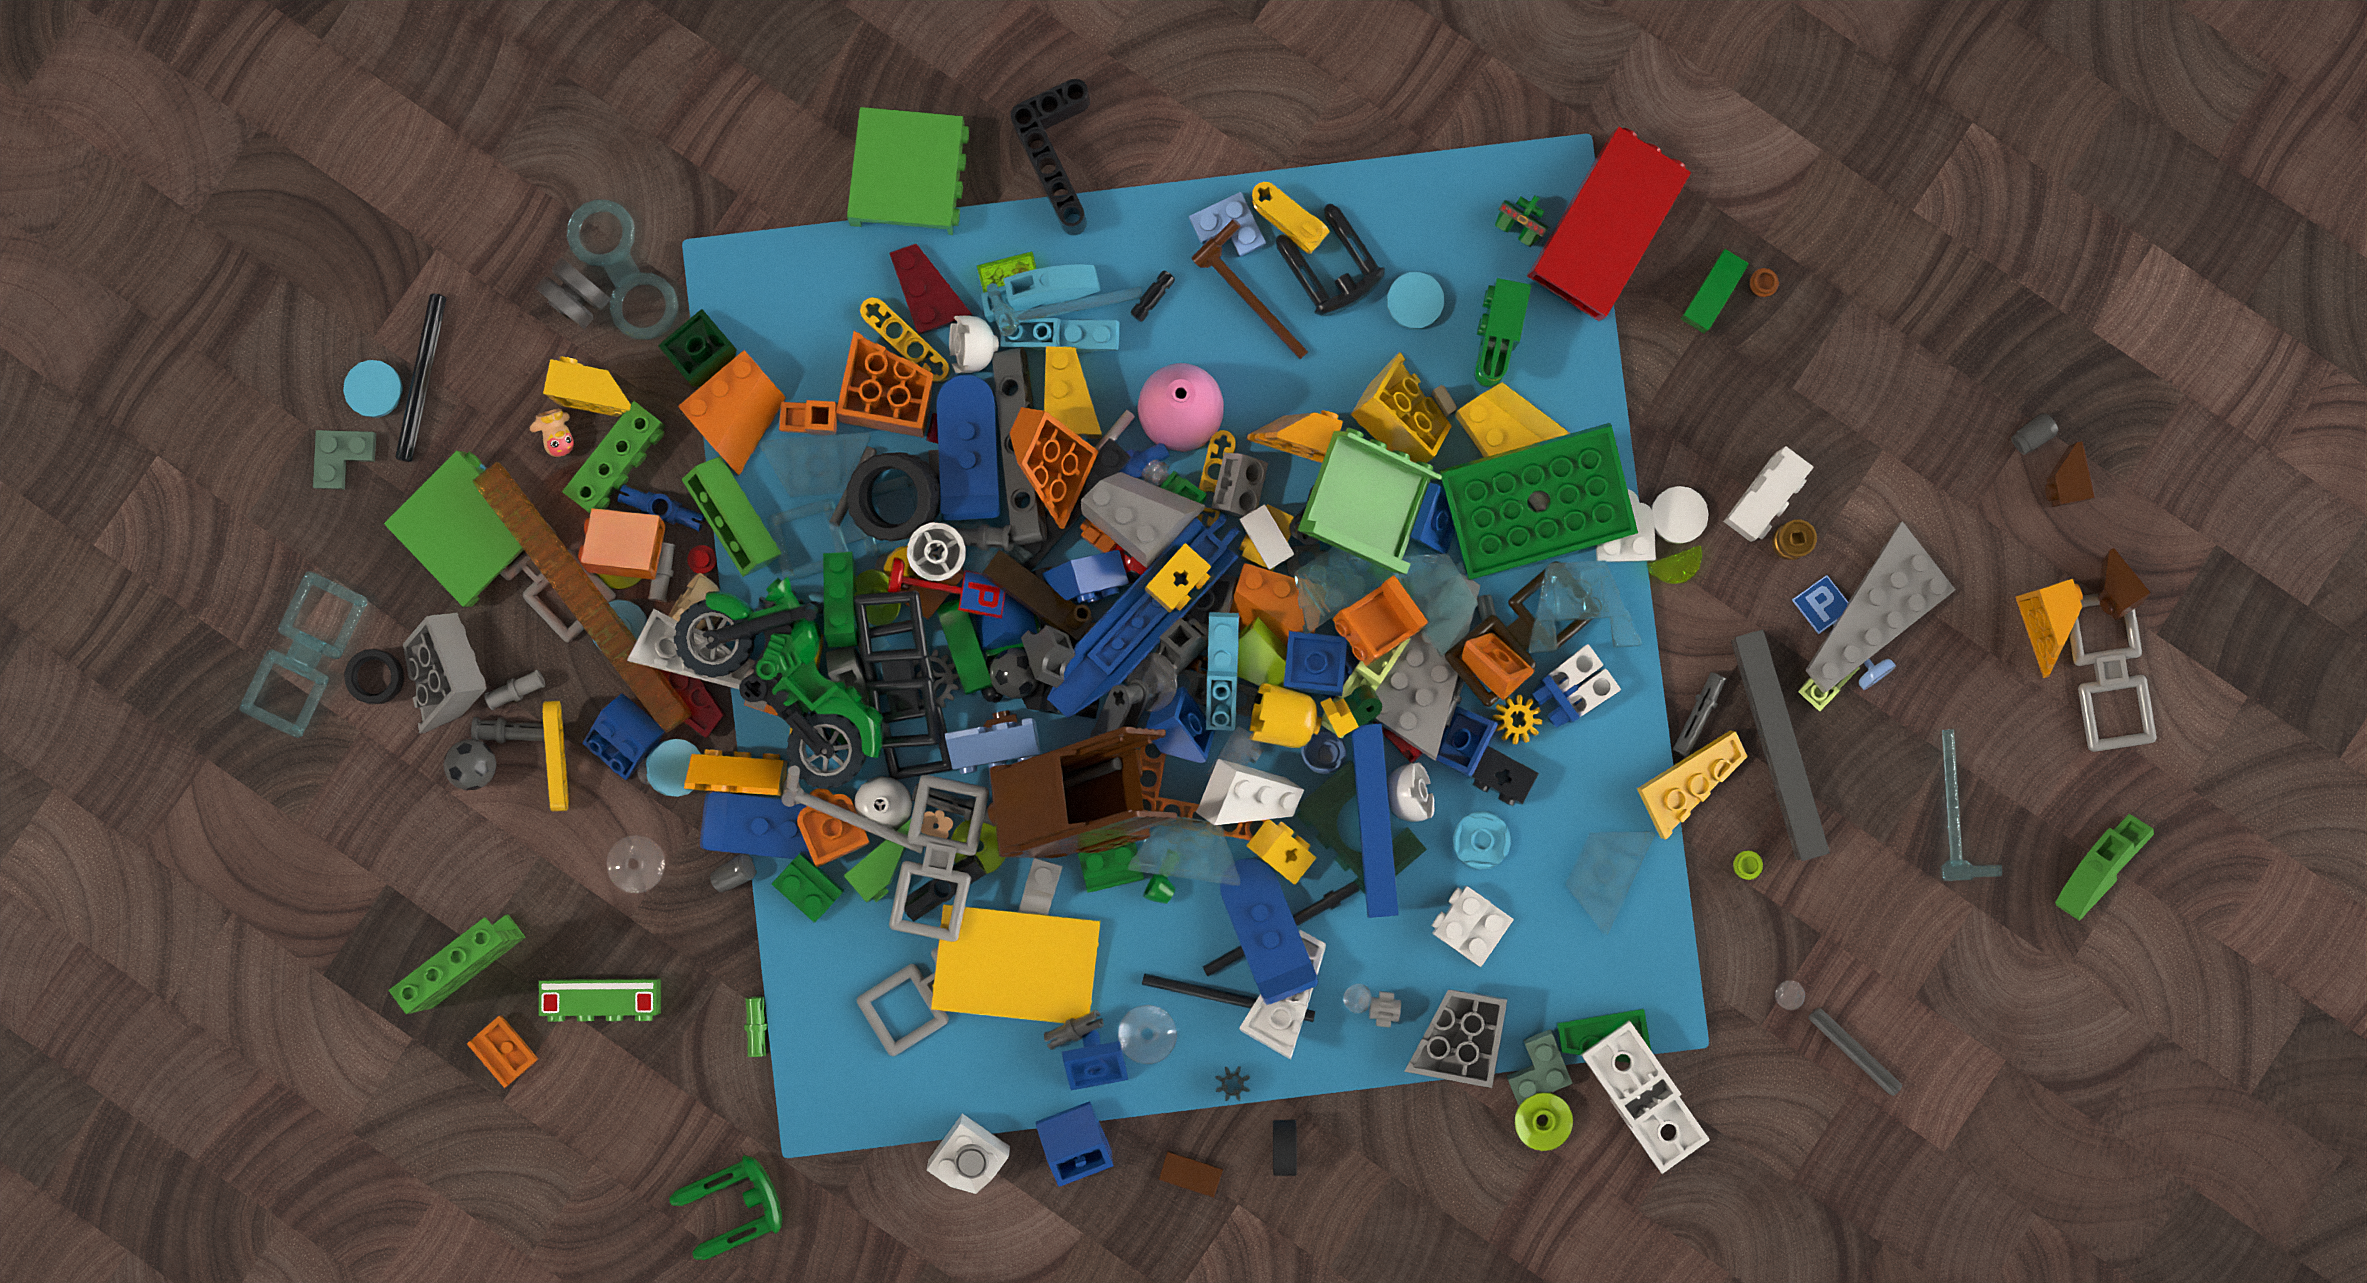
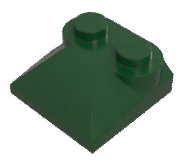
M703 309L699 310L658 345L692 387H700L736 357L737 351Z

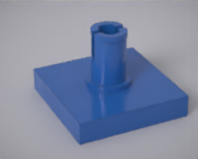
M1429 483L1410 538L1436 553L1447 555L1455 532V526L1445 489L1438 484Z
M1289 631L1283 688L1297 692L1342 696L1347 639L1342 636Z
M1091 1031L1082 1036L1084 1048L1062 1051L1063 1063L1071 1091L1128 1080L1120 1041L1101 1044L1099 1033Z

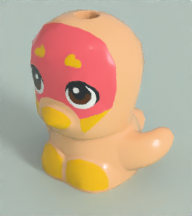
M553 409L536 415V421L530 426L531 432L542 431L544 448L548 454L554 457L565 456L574 447L573 437L565 425V422L569 421L570 416L567 412H563L562 409Z

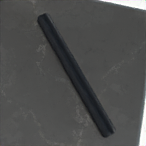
M436 293L429 295L395 455L399 461L411 462L414 455L446 304V297Z

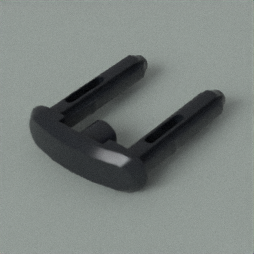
M1329 203L1324 207L1325 218L1364 275L1363 280L1355 284L1349 273L1340 276L1334 283L1341 294L1330 298L1294 242L1284 234L1276 238L1278 251L1316 306L1314 313L1320 316H1330L1357 304L1379 285L1385 275V268L1378 267L1340 208ZM1348 238H1351L1353 240V242L1365 258V261H1363L1360 258L1358 253L1355 251V249L1349 242ZM1300 269H1303L1305 271V273L1317 289V292H1314L1312 290V288L1300 272Z

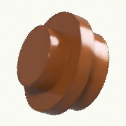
M1761 268L1752 274L1749 285L1755 295L1769 297L1778 289L1779 279L1774 271Z

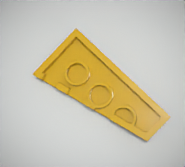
M1728 731L1637 788L1660 838L1666 840L1673 833L1672 830L1691 815L1690 811L1700 801L1704 802L1711 794L1710 791L1719 782H1723L1748 757L1735 731Z

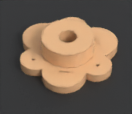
M937 810L935 813L927 811L924 814L921 833L947 839L949 837L948 831L953 827V821L951 818L945 817V813L942 810ZM935 823L939 825L937 829L934 828Z

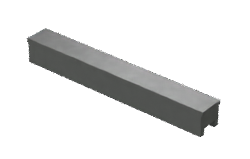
M1764 630L1735 637V639L1731 640V644L1795 859L1805 861L1830 854Z

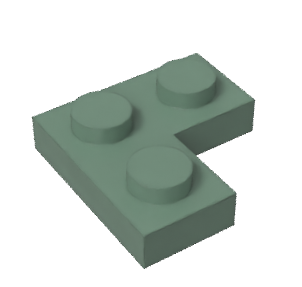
M316 430L313 488L345 490L346 461L375 462L376 433Z
M1551 1029L1523 1040L1533 1065L1507 1075L1518 1105L1536 1093H1551L1573 1084Z

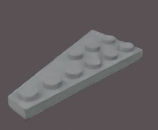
M1903 521L1898 523L1894 529L1893 535L1880 551L1879 557L1866 573L1849 600L1848 606L1837 619L1829 636L1822 643L1805 670L1822 693L1829 691L1956 590Z
M1458 570L1454 572L1426 614L1425 618L1428 623L1411 637L1375 691L1383 707L1381 713L1373 720L1379 724L1382 723L1383 727L1433 760L1437 759L1458 676L1457 672L1446 661L1445 653L1469 633L1481 586L1472 579L1469 580L1466 575Z

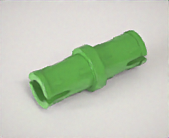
M746 997L747 1017L744 1030L747 1031V1056H766L765 1030L768 1029V1025L765 1022L764 997Z

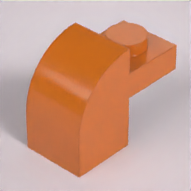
M806 400V403L781 402L779 431L818 436L835 435L837 429L836 409L838 404L833 401Z

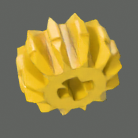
M1522 695L1516 696L1515 705L1508 696L1505 699L1508 708L1502 704H1497L1496 709L1503 714L1492 716V720L1501 721V725H1497L1495 732L1502 729L1505 730L1501 736L1503 741L1507 740L1510 734H1512V744L1515 745L1518 744L1519 734L1524 743L1530 741L1527 731L1534 736L1539 733L1537 729L1532 727V724H1542L1541 719H1533V715L1541 711L1540 708L1530 711L1529 707L1533 704V700L1528 699L1522 705ZM1519 712L1522 714L1521 721L1524 723L1522 726L1519 724L1514 727L1512 725L1513 718L1510 716L1512 713L1517 715Z

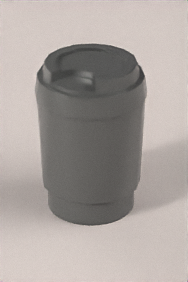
M2040 413L2011 436V440L2016 449L2021 454L2026 455L2053 439L2059 429L2055 421L2047 413Z
M740 854L717 867L710 874L713 887L718 892L723 893L752 880L757 873L752 862L753 859L749 855Z

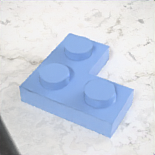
M1241 192L1189 216L1201 244L1207 242L1211 237L1214 238L1234 218L1241 227L1230 238L1239 257L1266 245Z

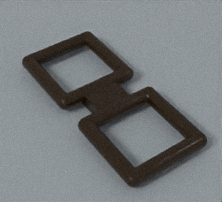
M1552 562L1509 599L1508 604L1518 615V618L1508 627L1496 615H1489L1445 653L1446 661L1484 706H1492L1500 697L1492 690L1488 692L1459 658L1463 654L1464 646L1468 640L1485 635L1493 629L1507 646L1535 669L1536 662L1526 651L1527 648L1539 640L1548 652L1553 653L1599 614V608L1560 562ZM1556 575L1585 611L1554 638H1551L1523 605V602Z

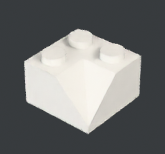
M962 1113L928 1159L927 1171L950 1187L976 1194L994 1178L1008 1159L1010 1146ZM964 1145H979L988 1154V1168L978 1178H965L955 1168V1155Z

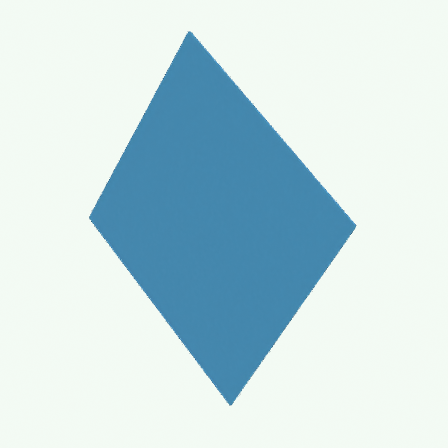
M1590 134L1076 193L1087 220L1085 230L1078 235H1069L1062 229L1048 198L1042 197L956 207V209H960L959 226H954L953 235H948L947 229L862 222V227L850 226L848 220L692 238L686 239L682 243L690 318L703 309L737 349L736 356L745 350L786 397L785 402L806 403V400L833 401L838 404L853 331L860 333L864 338L875 344L882 345L886 350L897 356L903 357L864 321L860 313L863 301L872 297L878 298L917 333L891 260L890 252L917 244L972 315L985 320L991 327L993 335H997L999 342L997 352L1013 348L1001 347L1002 319L989 323L985 317L981 294L993 289L986 290L981 273L982 269L1031 257L1034 269L1060 265H1094L1100 291L1048 310L1041 304L1005 318L1117 320L1120 322L1118 351L1077 352L1102 438L1126 409L1135 416L1115 440L1125 451L1133 449L1134 452L1137 450L1141 452L1157 445L1144 432L1138 416V400L1147 379L1160 368L1175 363L1192 364L1205 370L1217 382L1223 396L1224 415L1218 431L1226 430L1234 436L1236 440L1234 453L1245 454L1268 463L1259 507L1269 504L1293 517L1307 505L1309 491L1315 484L1322 463L1246 440L1248 434L1285 415L1313 412L1321 414V411L1325 410L1339 415L1338 420L1343 421L1340 431L1346 432L1347 428L1362 432L1364 434L1363 439L1376 440L1364 427L1357 423L1356 419L1351 416V413L1369 383L1399 352L1406 359L1403 365L1410 375L1415 373L1421 382L1418 385L1426 397H1432V391L1438 386L1444 385L1455 402L1457 410H1459L1482 393L1491 389L1479 385L1474 376L1481 336L1476 335L1482 314L1487 311V308L1482 307L1485 291L1489 285L1494 284L1497 278L1530 284L1531 290L1521 339L1515 350L1511 352L1508 370L1499 384L1503 382L1570 433L1611 423L1627 489L1633 491L1639 499L1614 305L1607 317L1597 321L1527 277L1531 267L1595 161L1593 139ZM1261 182L1272 183L1327 226L1330 232L1311 254L1304 252L1297 245L1296 247L1330 298L1341 294L1334 283L1340 276L1349 273L1355 284L1363 280L1364 275L1325 218L1324 207L1329 203L1340 208L1378 267L1385 268L1384 278L1379 285L1357 304L1344 311L1330 316L1315 314L1316 306L1277 249L1276 238L1284 233L1260 215L1253 207L1252 191L1254 187ZM1239 192L1242 193L1266 245L1239 257L1231 238H1229L1222 245V256L1220 259L1308 351L1301 360L1212 266L1200 268L1194 263L1191 257L1205 243L1201 244L1190 222V215ZM1268 194L1266 197L1260 195V201L1263 202L1265 199L1270 201V195ZM1059 195V196H1054V197H1056V198H1063V197H1065L1066 195ZM1534 195L1539 197L1536 206L1545 212L1541 218L1533 213L1529 215L1549 226L1543 237L1539 236L1538 240L1531 247L1518 240V237L1525 228L1521 223L1515 221L1508 233L1495 226L1498 215L1501 212L1498 209L1504 200L1525 211V208L1516 204L1520 196L1528 201H1531ZM1071 214L1066 218V222L1075 223L1079 220L1080 216ZM1348 238L1349 242L1351 243L1355 251L1358 253L1360 258L1363 261H1365V258L1363 257V255L1361 254L1351 238ZM1300 269V272L1302 273V275L1304 276L1314 292H1317V289L1315 288V286L1313 285L1303 269ZM1163 270L1169 272L1175 278L1174 283L1169 289H1165L1166 293L1152 310L1149 309V314L1144 321L1136 320L1131 315L1132 308L1136 303H1140L1139 299L1153 282H1157V277ZM1409 272H1422L1432 276L1440 284L1444 293V307L1440 317L1432 325L1421 330H1409L1399 326L1387 309V295L1391 285L1399 276ZM879 305L876 307L868 306L869 315L867 317L876 316L881 321V324L877 325V327L881 328L883 322L890 318L891 315L887 314L885 319L878 311ZM898 323L890 324L886 331L888 337L893 339L900 337L903 332L902 326ZM951 324L919 335L947 361L950 368L947 380L943 383H933L930 413L924 438L841 423L838 418L835 435L818 436L806 433L780 432V408L771 425L760 439L756 450L746 462L740 476L724 459L723 461L730 469L733 477L745 493L757 515L761 518L762 523L782 554L768 566L742 577L714 532L720 591L738 596L755 611L757 607L765 608L766 604L760 602L759 598L761 596L767 597L768 592L766 589L777 578L783 581L788 576L791 590L797 593L796 599H802L805 604L812 602L809 598L812 592L824 596L823 553L853 552L858 576L866 570L875 569L876 561L883 553L894 551L903 545L907 546L910 538L898 541H880L863 533V530L855 525L848 511L840 527L833 526L829 521L867 446L874 448L877 451L876 455L904 452L916 455L929 463L928 450H938L937 443L928 442L926 439L932 413H937L939 391L948 380L959 375L979 377L988 384L995 396L1000 514L995 518L947 521L943 519L940 511L939 516L936 517L934 522L944 523L953 528L965 529L978 528L982 525L1004 528L1005 525H1010L993 358L987 367L979 372L956 373L952 364L957 363L956 354L950 356L949 351ZM915 342L909 345L907 352L910 357L918 358L923 354L924 348L922 344ZM1025 350L1028 358L1033 406L1036 410L1044 411L1046 351ZM929 353L927 359L919 364V366L923 367L924 363H926L931 368V373L941 376L943 374L941 369L943 364L940 363L938 366L933 364L929 358L934 355ZM1014 385L1010 389L1009 396L1017 392L1018 385ZM1455 413L1447 417L1452 427L1436 456L1427 463L1432 465V471L1440 474L1439 470L1484 458L1455 417ZM703 436L706 462L719 457V453ZM1222 436L1220 441L1215 440L1214 444L1219 446L1217 456L1211 454V459L1219 458L1223 460L1225 447H1231V444L1227 443V437ZM1101 439L1083 440L1095 447ZM1210 441L1192 451L1180 452L1167 449L1170 457L1148 467V471L1144 472L1145 476L1140 478V480L1156 486L1162 472L1170 476L1175 471L1178 476L1183 479L1185 478L1199 488ZM1213 464L1209 467L1208 475L1211 479L1218 480L1221 465ZM889 469L877 477L872 488V503L877 514L884 521L891 524L904 523L913 516L918 503V492L914 481L906 472L899 469ZM1431 479L1430 483L1438 484L1444 488L1442 479ZM1206 492L1207 500L1203 505L1211 508L1214 493ZM1030 496L1023 499L1022 508H1026L1029 505ZM1202 511L1200 513L1203 514L1201 523L1205 528L1209 529L1207 526L1208 516L1215 518V513H1205ZM1220 512L1219 517L1222 514L1227 517L1226 523L1214 534L1220 541L1226 537V534L1232 528L1237 526L1241 530L1227 545V549L1239 557L1223 573L1224 575L1239 578L1244 563L1253 565L1241 559L1243 551L1239 550L1247 532L1239 520L1241 519L1240 517ZM1084 515L1075 522L1034 570L1050 566L1055 568L1070 560L1101 554L1099 550L1081 537L1083 530L1080 529V526L1086 519ZM1456 530L1447 555L1436 553L1410 538L1402 559L1411 563L1407 574L1392 573L1381 568L1389 577L1395 575L1398 580L1406 581L1412 587V600L1424 617L1456 570L1468 577ZM1291 535L1287 543L1295 555L1277 565L1273 572L1328 588L1314 634L1336 636L1338 632L1335 628V622L1332 620L1336 614L1354 600L1365 597L1380 587L1381 584L1370 573L1366 572L1372 565L1371 563L1320 540L1315 544L1306 545ZM1595 545L1472 579L1481 585L1478 597L1490 594L1497 617L1508 627L1518 618V615L1508 604L1509 599L1552 562L1558 561L1599 608V614L1553 653L1548 652L1539 640L1526 649L1536 662L1535 671L1509 697L1515 705L1516 696L1522 695V705L1528 699L1533 700V704L1529 707L1530 711L1540 708L1541 711L1533 715V719H1541L1542 724H1532V727L1537 729L1539 733L1534 736L1527 731L1530 739L1527 743H1524L1519 734L1518 744L1515 745L1512 744V734L1505 741L1501 739L1505 732L1502 729L1497 732L1494 731L1487 745L1539 773L1523 804L1519 805L1515 802L1512 807L1498 799L1499 793L1491 789L1486 793L1472 785L1473 779L1431 759L1424 753L1414 762L1421 763L1429 776L1431 784H1427L1426 787L1428 794L1433 793L1434 814L1432 818L1423 821L1409 822L1399 819L1389 807L1398 916L1367 917L1351 731L1342 738L1347 749V756L1342 767L1330 774L1313 772L1304 763L1301 753L1302 747L1290 748L1249 739L1250 735L1253 734V731H1249L1254 703H1261L1263 694L1258 693L1260 686L1238 677L1235 731H1215L1207 761L1198 763L1166 754L1159 797L1200 804L1218 759L1286 777L1304 789L1292 817L1270 819L1276 825L1282 821L1294 831L1291 837L1295 838L1298 835L1311 845L1308 851L1317 857L1296 885L1272 868L1292 916L1323 899V895L1331 890L1335 892L1354 880L1360 889L1359 892L1341 901V905L1331 910L1329 908L1297 926L1298 931L1302 930L1324 942L1326 949L1317 975L1318 985L1313 987L1307 1009L1315 1011L1314 1021L1303 1020L1291 1060L1240 1030V1026L1251 1010L1250 1008L1142 985L1145 973L1255 998L1260 996L1245 956L1209 977L1203 969L1204 965L1241 945L1222 900L1220 882L1225 870L1232 863L1240 859L1254 858L1265 862L1246 846L1250 840L1162 824L1150 827V838L1135 842L1144 879L1087 893L1078 853L1067 855L1066 857L1038 858L1063 866L1048 915L1100 921L1099 946L1097 947L1090 1013L1093 1010H1098L1101 1015L1093 1021L1100 1018L1103 1019L1104 1026L1094 1030L1099 1033L1101 1044L1120 1041L1128 1074V1080L1072 1091L1063 1063L1062 1051L1084 1048L1083 1039L1076 1042L1071 1040L1053 1050L1049 1049L1047 1044L1056 1038L1047 1042L1044 1039L1045 1032L1058 1028L1065 1023L945 1011L949 1017L947 1024L900 1054L890 1056L858 1006L857 998L861 994L909 964H915L924 978L935 973L936 963L931 956V952L938 947L939 939L896 931L889 927L901 865L905 861L923 864L926 847H924L922 854L906 848L892 883L886 887L889 893L877 903L873 899L870 902H865L844 877L848 871L886 840L865 831L870 841L869 845L819 866L844 892L815 923L771 885L794 859L749 854L753 859L752 862L755 870H757L755 877L752 879L783 1157L794 1158L943 1140L962 1113L994 1134L1036 1129V1121L1089 1101L1098 1120L1102 1121L1444 1080L1404 1071L1448 989L1508 999L1495 1073L1519 1071L1532 1066V1060L1523 1040L1551 1029L1565 1065L1586 1063L1581 1055L1561 1052L1557 1022L1642 1008L1645 1011L1653 1054L1706 1048L1709 1045L1681 822L1672 830L1673 833L1666 840L1660 838L1637 790L1638 787L1673 766L1647 561L1596 563ZM965 546L964 571L982 573L999 549L1005 554H1008L1009 551H1006L1004 548H989L988 551H983L978 547ZM1556 575L1523 602V605L1551 638H1554L1585 611ZM963 578L956 585L957 587H962ZM1126 584L1119 587V593L1104 597L1105 599L1088 604L1087 601L1082 603L1075 602L1074 600L1070 601L1076 606H1088L1091 611V617L1094 618L1092 622H1098L1131 585ZM950 593L942 604L959 599L960 594ZM901 603L900 612L892 623L911 620L910 607L905 603ZM1477 603L1469 632L1481 623ZM937 610L929 620L923 616L929 656L932 655L935 649L939 652L938 658L941 659L946 654L949 656L947 664L954 663ZM969 613L978 636L975 614ZM816 616L814 621L818 623L821 634L824 635V616L820 619ZM1037 616V619H1038V622H1039V626H1040V630H1042L1043 628L1041 627L1039 618H1038V616ZM764 632L756 635V639H754L755 647L749 657L754 661L758 659L764 649L766 642ZM912 632L884 636L891 645L887 650L915 648ZM824 635L819 673L826 679L831 680L828 674L826 653L841 647L829 648ZM736 640L727 642L726 645L733 649ZM1589 644L1604 666L1581 681V685L1606 668L1621 690L1574 722L1570 723L1568 721L1555 728L1546 716L1558 707L1554 699L1550 698L1539 706L1530 693L1541 684L1540 680L1582 647ZM1208 647L1200 655L1208 657ZM984 651V652H983V655H984L985 661H987L988 658H987V655H986V651ZM1150 654L1121 683L1125 686L1132 680L1140 679L1148 687L1149 698L1136 728H1146L1156 699L1182 686L1187 689L1206 716L1207 674L1202 675L1190 669L1181 671L1172 679L1153 662L1152 655ZM932 662L933 670L937 673H946L940 664ZM919 664L914 668L915 676L921 670ZM957 669L952 670V673L958 674ZM1475 676L1479 680V682L1484 686V688L1488 692H1490L1491 689L1488 686H1486L1477 676ZM959 678L954 680V684L959 686L960 689L951 691L955 698L954 701L946 698L944 700L946 708H942L948 733L983 727L987 720L993 719V713L1006 710L1010 711V715L1016 714L1019 723L1022 722V719L1033 718L1036 721L1041 754L1089 739L1110 691L1100 697L1096 719L1076 715L1068 719L1064 715L1027 709L1022 698L1010 699L1003 696L1000 702L994 703L985 700L981 691L966 695ZM1465 682L1460 697H1462L1461 703L1457 704L1458 707L1489 720H1492L1493 715L1503 714L1496 709L1497 704H1502L1508 708L1505 700L1501 698L1490 707L1484 706ZM947 684L941 685L937 690V698L944 693ZM731 687L738 752H751V758L758 759L763 758V753L780 754V760L788 761V775L790 759L786 751L791 727L781 717L745 706V700L742 698L739 689ZM918 689L920 699H923L922 690ZM1300 692L1312 697L1317 706V716L1322 717L1325 711L1320 702L1326 700V698L1322 694ZM887 695L879 696L882 713L891 711ZM1518 712L1517 715H1514L1512 713L1510 716L1513 718L1512 725L1514 727L1519 724L1522 726L1524 723L1521 721L1522 714ZM926 717L889 723L892 736L928 734ZM1492 720L1498 723V725H1501V721ZM1370 721L1364 725H1370L1373 721ZM1321 725L1320 730L1330 731ZM825 727L826 731L830 734V728ZM1383 735L1386 779H1388L1394 770L1410 762ZM806 744V752L809 758L814 755V752ZM1155 744L1146 746L1145 753L1149 758H1158L1161 755ZM939 745L895 748L899 768L942 760ZM846 749L839 750L836 754L845 762L848 751ZM881 749V754L878 758L867 756L860 772L852 780L840 787H833L827 790L832 792L833 795L844 794L848 796L854 804L855 795L861 785L872 778L880 776L890 777L883 749ZM819 756L811 761L818 768H823V757ZM832 757L829 759L828 770L840 767ZM1018 759L1008 760L1006 765L1017 763ZM989 764L977 766V772L960 774V769L928 774L987 787L989 790L987 806L993 802ZM1505 770L1502 773L1496 772L1495 774L1499 779V785L1504 782L1508 783L1510 780L1505 777L1507 773ZM1153 771L1143 772V776L1140 778L1141 784L1145 787H1152L1157 781V776ZM921 776L898 780L908 789L911 799L915 786L919 783ZM799 779L800 787L808 794L820 788L817 786L812 787L805 780ZM936 789L964 799H976L974 796ZM742 793V795L782 799L780 795ZM1143 799L1144 810L1151 811V803ZM912 801L913 805H912L911 816L909 817V819H908L907 821H909V820L912 818L913 808H914V804H915L914 801ZM1170 804L1164 808L1163 812L1177 813V819L1180 817L1178 806ZM926 805L925 812L931 811L935 813L940 809ZM942 810L945 813V817H949L953 821V827L948 831L949 837L947 838L951 840L955 829L965 821L963 819L964 816ZM1196 811L1193 813L1192 821L1196 826L1203 827L1208 823ZM1474 812H1488L1497 815L1510 831L1511 846L1508 855L1500 864L1491 869L1479 870L1467 866L1457 857L1453 849L1452 837L1456 825L1463 817ZM1257 820L1251 823L1250 832L1253 836L1264 822ZM935 823L934 828L937 829L939 825ZM1238 823L1222 824L1221 827L1224 831L1232 832L1237 828ZM980 840L977 852L982 851L984 848V844ZM1171 849L1181 855L1167 878L1176 888L1175 892L1167 904L1150 901L1143 897L1144 891L1153 875L1158 872L1167 855V850ZM1006 857L998 869L970 884L965 906L1018 912L1034 858ZM912 874L907 895L933 878ZM938 881L936 883V888L939 892L948 893L951 891L948 882ZM1464 886H1468L1514 919L1481 967L1432 934L1435 930L1432 923L1441 911L1446 914L1452 905L1448 902L1457 888L1462 890ZM955 895L949 901L943 902L914 922L939 927L941 925L943 904L953 905ZM904 911L902 920L913 922ZM911 978L871 1002L895 1042L935 1018ZM1379 991L1394 993V999L1401 1000L1399 1022L1391 1021L1390 1028L1376 1026V1019H1369L1371 997H1379Z

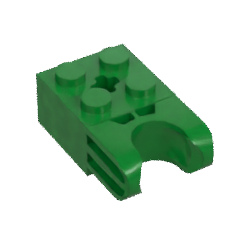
M1497 278L1494 284L1489 285L1485 291L1482 307L1487 308V311L1482 314L1476 335L1481 336L1474 371L1475 380L1483 387L1491 388L1498 385L1508 370L1511 352L1515 350L1521 339L1531 290L1530 284Z

